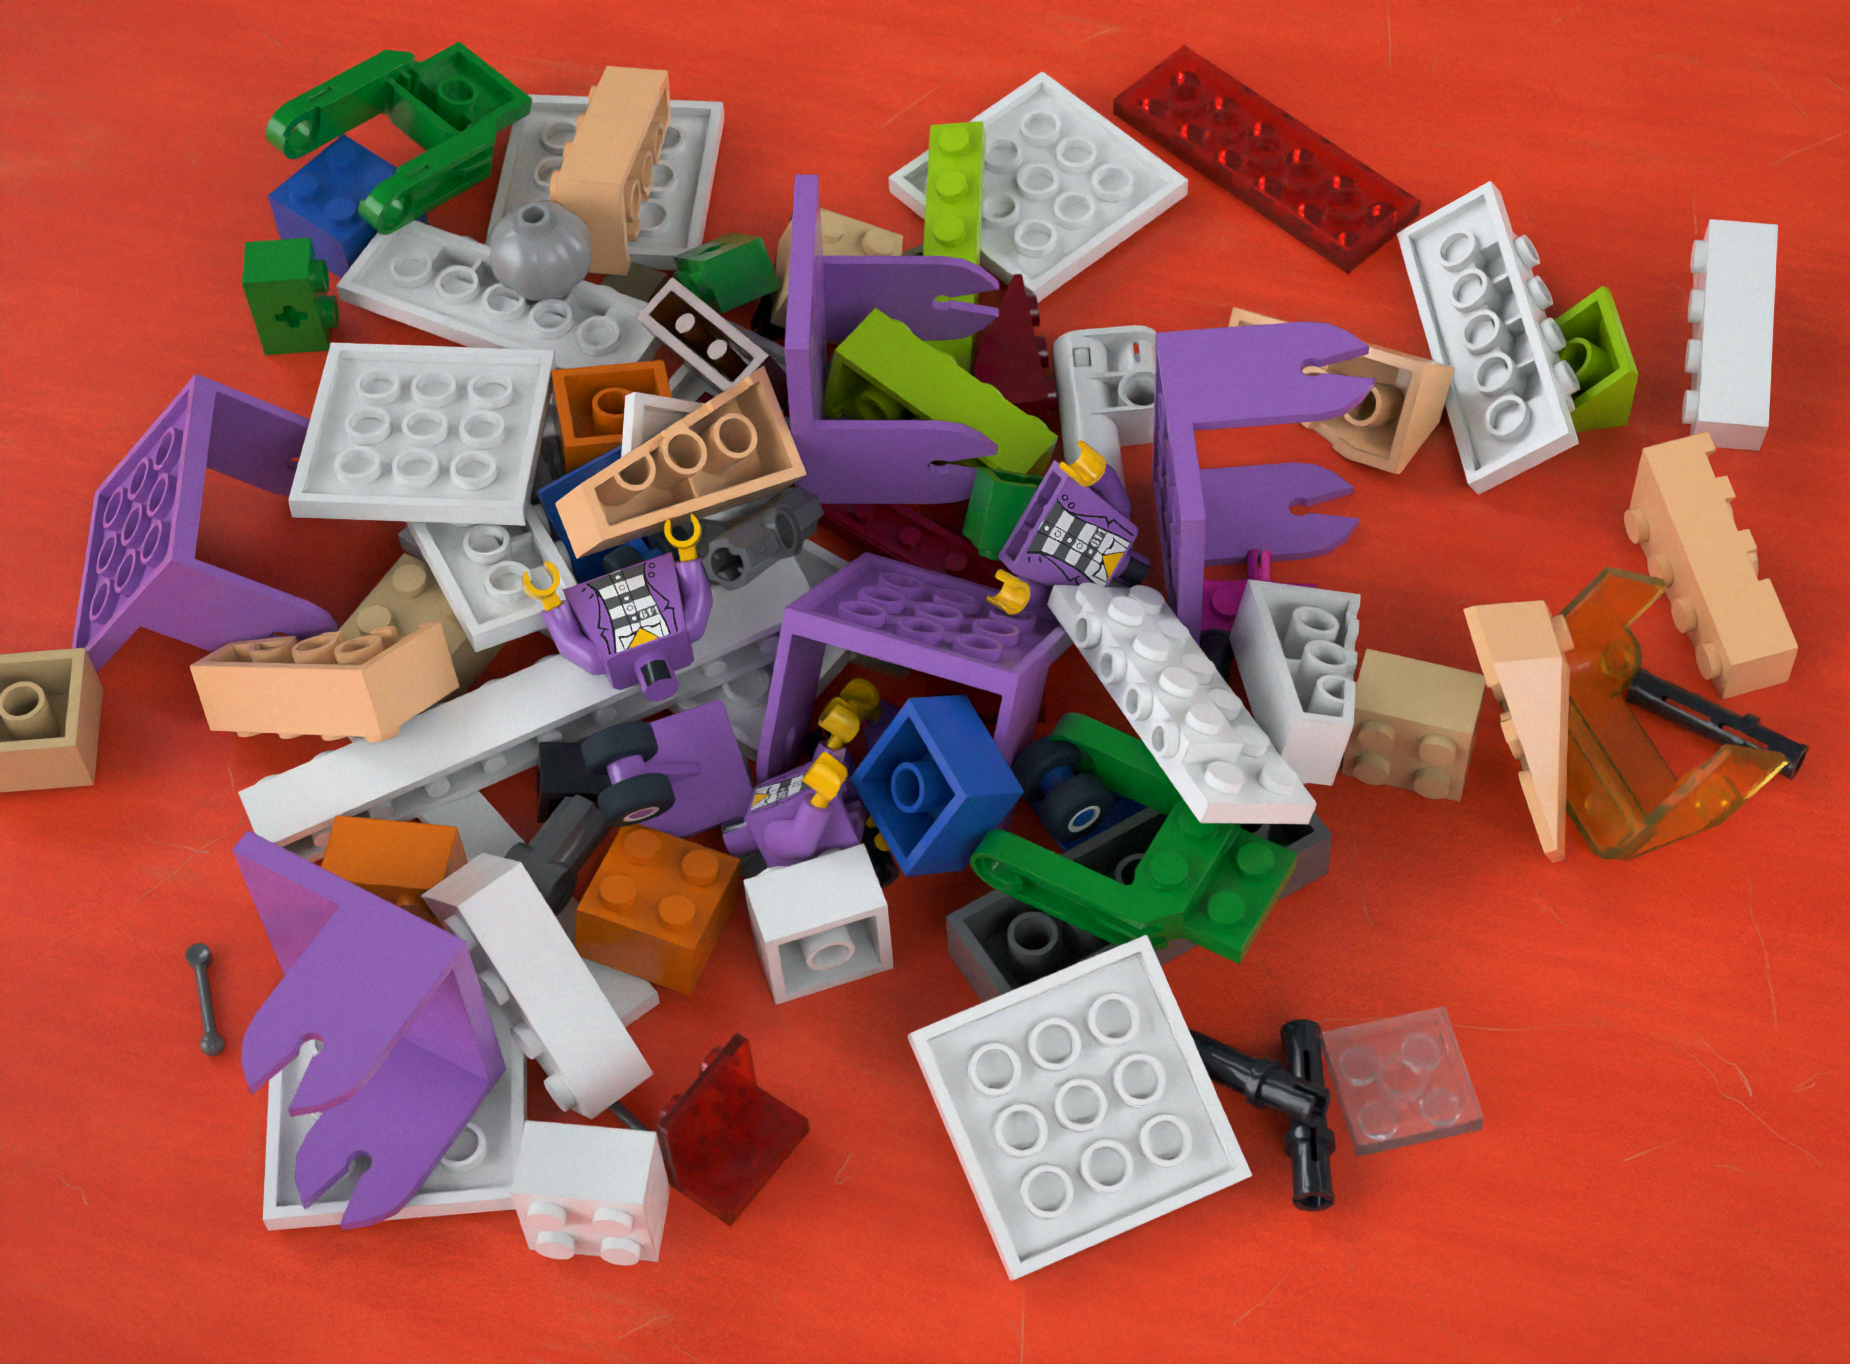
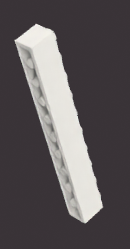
M794 556L778 560L741 588L728 591L722 584L711 585L713 605L704 635L692 643L694 661L690 666L674 671L679 688L675 694L665 700H647L640 684L623 690L614 689L604 674L591 675L565 659L561 654L548 655L528 668L504 678L492 679L484 683L479 689L449 702H440L430 706L423 713L400 726L401 732L391 739L370 743L363 738L337 750L322 752L315 756L312 761L284 773L262 778L255 785L239 791V796L255 834L313 863L324 858L336 815L402 822L410 821L421 816V814L449 804L536 766L540 742L583 743L588 737L605 728L621 723L639 721L774 662L785 607L811 590V587Z

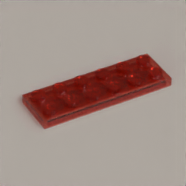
M1185 45L1113 99V114L1347 274L1351 273L1397 235L1396 233L1403 230L1419 216L1420 200Z

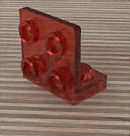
M736 1033L724 1048L718 1046L707 1055L700 1067L699 1077L683 1095L676 1094L665 1104L659 1114L656 1128L670 1186L729 1226L735 1222L810 1131L809 1122L806 1117L757 1086L749 1039L740 1033Z

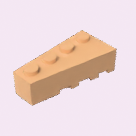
M606 66L598 86L593 85L590 89L586 113L578 115L576 135L573 141H567L565 144L563 163L560 170L552 172L550 180L551 201L561 204L568 211L574 212L586 223L591 238L590 250L592 256L588 273L628 275L631 258L628 255L627 241L637 242L641 227L640 219H637L641 201L648 202L652 187L653 165H658L671 118L668 71Z
M762 366L689 415L675 422L641 446L578 485L558 500L555 505L575 556L578 559L664 531V525L668 518H670L673 528L691 522L690 514H693L697 519H701L778 494L806 476L807 473L766 369Z
M1709 431L1643 448L1630 507L1624 514V523L1630 540L1634 544H1640L1648 559V571L1653 584L1657 588L1663 587L1671 603L1672 617L1677 629L1681 633H1687L1695 648L1696 662L1701 675L1706 680L1711 679L1721 699H1726L1788 682L1799 647L1770 578L1758 581L1759 563L1756 552L1758 548L1750 529L1738 531L1736 528L1730 501H1733L1736 496L1727 475L1718 478L1714 475L1708 459L1709 455L1715 453L1716 448Z
M441 621L421 623L417 630L408 636H399L396 626L376 627L370 631V635L356 637L347 641L343 631L325 632L298 643L295 636L229 642L190 665L210 731L237 732L239 737H250L260 733H278L282 739H291L306 734L321 735L325 741L355 736L365 737V740L370 743L381 742L398 735L401 732L400 726L460 687Z

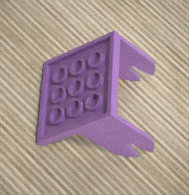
M795 175L785 362L791 435L807 473L806 476L795 482V486H800L811 495H817L820 503L944 504L969 499L977 468L953 464L938 466L930 462L934 460L951 462L997 455L998 445L980 431L962 423L940 420H823L827 340H845L875 308L891 319L903 322L922 341H944L965 338L983 330L999 317V308L953 300L938 302L934 298L941 295L951 298L999 290V281L984 268L970 261L947 256H823L818 175Z
M1303 321L1156 333L1152 485L1168 606L1180 622L1189 630L1190 635L1199 647L1204 567L1247 564V552L1254 548H1258L1257 563H1261L1262 548L1271 552V562L1303 560L1326 555L1346 542L1358 527L1359 518L1316 513L1297 516L1290 512L1289 509L1295 505L1308 507L1353 494L1354 487L1335 472L1315 464L1292 462L1199 469L1194 431L1317 422L1343 416L1361 404L1374 388V378L1327 373L1308 376L1301 371L1306 366L1323 367L1368 355L1369 346L1349 331L1329 323Z
M195 374L98 487L94 496L72 649L86 648L96 673L100 671L139 627L210 652L216 651L229 642L285 637L272 634L275 632L285 633L289 636H295L296 639L305 640L325 632H336L339 630L338 623L326 610L307 600L195 559L206 467L271 493L289 497L299 463L291 460V458L300 457L310 419Z
M865 552L785 607L758 749L756 766L757 786L764 781L795 769L799 763L804 749L803 741L808 735L826 644L1003 695L993 741L1011 768L1018 754L1033 742L1048 668L1074 642L1048 606L1025 607L1021 612L1010 615L986 601L988 595L991 597L996 596L1001 591L999 589ZM1019 800L996 829L1009 832Z
M248 830L232 849V852L285 977L254 1015L243 1037L241 1063L251 1095H253L299 1055V1050L306 1041L317 1039L324 1043L321 1052L311 1058L288 1110L291 1117L323 1112L306 1134L296 1155L295 1181L304 1209H307L349 1172V1166L355 1158L361 1156L369 1157L372 1159L371 1167L361 1174L340 1222V1227L342 1230L371 1226L396 1215L415 1197L506 1070L505 1062L466 941Z

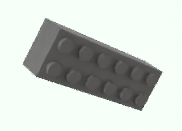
M1147 807L1060 854V856L1119 883L1131 885L1134 881L1135 869L1168 816ZM1313 812L1309 824H1241L1242 829L1298 853L1297 867L1277 901L1328 873L1332 833L1315 812ZM996 889L946 916L948 955L982 1003L1118 947ZM1180 938L1172 940L1168 948L1154 952L1162 966L1198 945Z

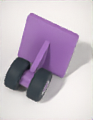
M715 700L650 723L632 721L617 724L596 732L581 745V752L588 772L599 776L609 775L612 785L598 796V805L603 820L608 826L624 827L641 824L685 839L720 827L725 822L747 814L754 791L725 705L721 700Z

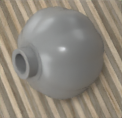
M554 201L522 203L513 208L508 215L502 217L495 224L491 232L490 263L494 276L505 287L528 300L562 297L573 286L579 284L589 272L592 262L590 234L586 223L574 212L566 210L559 203Z

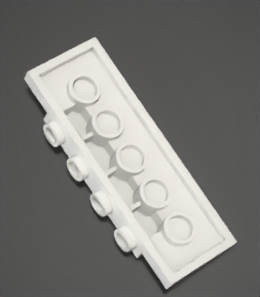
M1489 181L1396 233L1432 360L1455 367L1445 406L1468 485L1480 495L1579 444L1570 412L1576 410L1571 394L1580 390V385L1571 366L1565 360L1560 361L1557 352L1566 347V341L1558 324L1551 317L1547 319L1544 309L1553 305V300L1543 280L1539 276L1534 277L1531 268L1540 264L1538 253L1526 235L1518 238L1513 232L1501 192Z
M416 220L391 234L383 235L377 232L336 285L341 301L467 347L555 350L556 369L651 361L661 347V344L635 318L648 304L647 302L619 293L609 286L596 285L585 280L573 286L562 297L528 300L505 287L494 276L490 263L491 248L489 246L478 243L471 237L458 236Z
M529 503L525 526L405 521L475 653L547 628L540 614L544 610L541 601L530 598L523 590L522 578L525 571L529 575L530 582L534 588L545 590L551 587L552 580L546 572L543 563L544 561H549L554 564L560 574V584L556 592L561 601L566 600L563 589L577 585L571 574L572 565L567 549L561 540L552 541L547 516L539 503L535 505Z
M1082 583L1079 586L1054 585L1047 603L1048 607L1200 823L1309 824L1317 805L1316 801L1301 783L1298 775L1288 766L1270 742L1268 735L1261 730L1243 706L1241 699L1234 694L1216 670L1213 662L1207 658L1192 638L1189 630L1180 622L1165 602L1161 593L1143 585H1135L1131 588L1103 587L1095 583Z

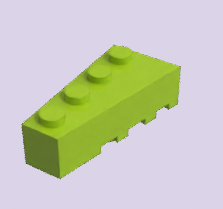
M875 308L835 349L824 395V414L837 420L844 413L856 420H940L962 423L980 431L998 445V454L951 462L944 460L934 461L942 465L953 464L972 468L980 466L1040 476L1048 467L1059 436L1051 432L1042 420L1033 415H1027L1003 398L1002 394L994 386L982 383L959 367L950 355L935 350L915 336L903 322L891 319Z

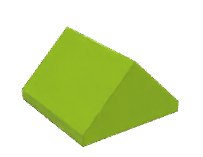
M1603 285L1555 319L1566 341V347L1557 351L1560 361L1565 360L1568 362L1580 385V390L1571 394L1576 410L1570 412L1576 432L1627 426L1639 375L1611 291Z

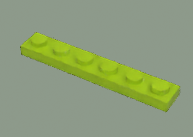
M983 121L930 125L923 256L961 258L980 266L986 132ZM978 293L951 298L941 295L934 298L938 302L953 300L978 305ZM977 332L965 338L924 341L935 350L950 355L959 367L974 377L973 364L976 355Z

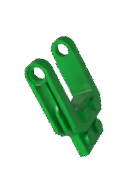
M461 42L451 45L422 62L414 61V55L411 52L384 50L283 104L270 118L265 136L266 140L287 158L298 159L379 114H386L392 124L426 150V152L397 167L396 174L379 183L366 200H360L358 207L359 216L379 233L387 235L490 177L496 133L529 115L532 98Z
M1065 713L1062 715L1047 739L1052 742L1055 740H1066L1076 744L1084 756L1083 760L1078 763L1079 771L1098 775L1109 790L1168 816L1135 869L1133 883L1131 885L1119 883L1015 834L1000 829L987 831L970 857V865L980 879L994 889L1117 946L1147 935L1154 951L1168 948L1172 940L1183 938L1240 964L1295 871L1298 853L1242 829L1240 823H1200L1142 740L1079 713Z

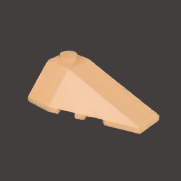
M1233 307L1228 327L1290 322ZM1367 342L1364 343L1369 346L1368 355L1323 367H1304L1301 371L1308 376L1327 373L1375 379L1374 388L1361 404L1343 416L1301 424L1308 429L1315 430L1333 444L1332 448L1345 458L1394 474L1402 472L1440 422L1455 367Z
M1544 600L1475 605L1463 609L1487 686L1491 687L1497 703L1502 702L1505 711L1500 714V724L1516 761L1520 760L1523 771L1518 772L1520 783L1544 854L1552 863L1565 860L1570 669L1564 652L1574 649L1563 614L1553 617Z

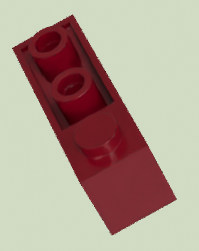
M1022 273L1014 274L999 306V317L992 322L973 364L974 377L982 383L994 386L1002 394L1003 398L1027 415L1039 418L1049 428V411L1058 410V400L1054 378H1044L1042 369L1049 368L1045 336H1035L1034 327H1040L1038 301L1036 294L1026 295Z

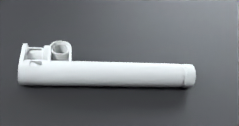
M1138 325L1067 332L1053 343L1051 349L1065 463L1071 465L1078 460L1081 455V448L1076 444L1078 441L1083 440L1103 456L1107 464L1115 469L1126 491L1120 446L1142 445L1153 442L1155 345L1157 332L1152 328ZM1135 343L1139 347V353L1134 354L1133 344ZM1111 579L1107 586L1129 588L1114 579Z

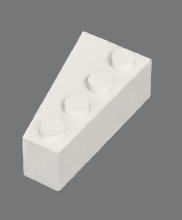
M1710 219L1704 239L1694 240L1690 264V272L1693 273V289H1691L1688 304V323H1693L1692 339L1688 340L1685 356V373H1692L1691 390H1686L1684 394L1682 424H1691V435L1709 431L1715 447L1759 451L1769 427L1777 224Z
M1248 579L1229 640L1254 720L1261 730L1268 735L1270 742L1288 766L1298 775L1303 785L1313 783L1332 786L1354 726L1356 682L1353 681V676L1357 666L1358 652H1355V642L1359 633V620L1356 619L1360 607L1361 594Z
M482 853L421 895L445 931L466 941L481 988L493 1004L500 1007L513 1027L510 1028L511 1034L521 1050L531 1060L536 1058L548 1075V1078L543 1081L545 1088L564 1112L571 1109L593 1119L654 1074L521 862Z

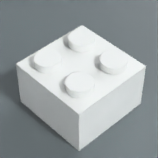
M865 844L844 850L839 848L829 849L817 858L788 867H770L755 877L743 880L754 945L775 1005L894 968L888 905Z
M525 1120L510 1194L529 1250H536L539 1254L553 1259H569L574 1254L601 1256L605 1261L617 1265H634L639 1260L658 1262L670 1196V1186L657 1133L652 1131Z

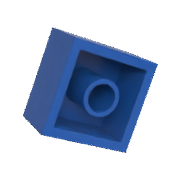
M341 135L268 195L280 238L296 239L311 237L317 259H325L328 270L342 279L378 232L359 216L358 207L360 200H366L379 183L396 174L397 167L348 136ZM426 214L416 219V221L428 225Z
M966 695L909 698L850 778L905 877L962 871L970 862V857L986 832L996 829L1024 793V790Z

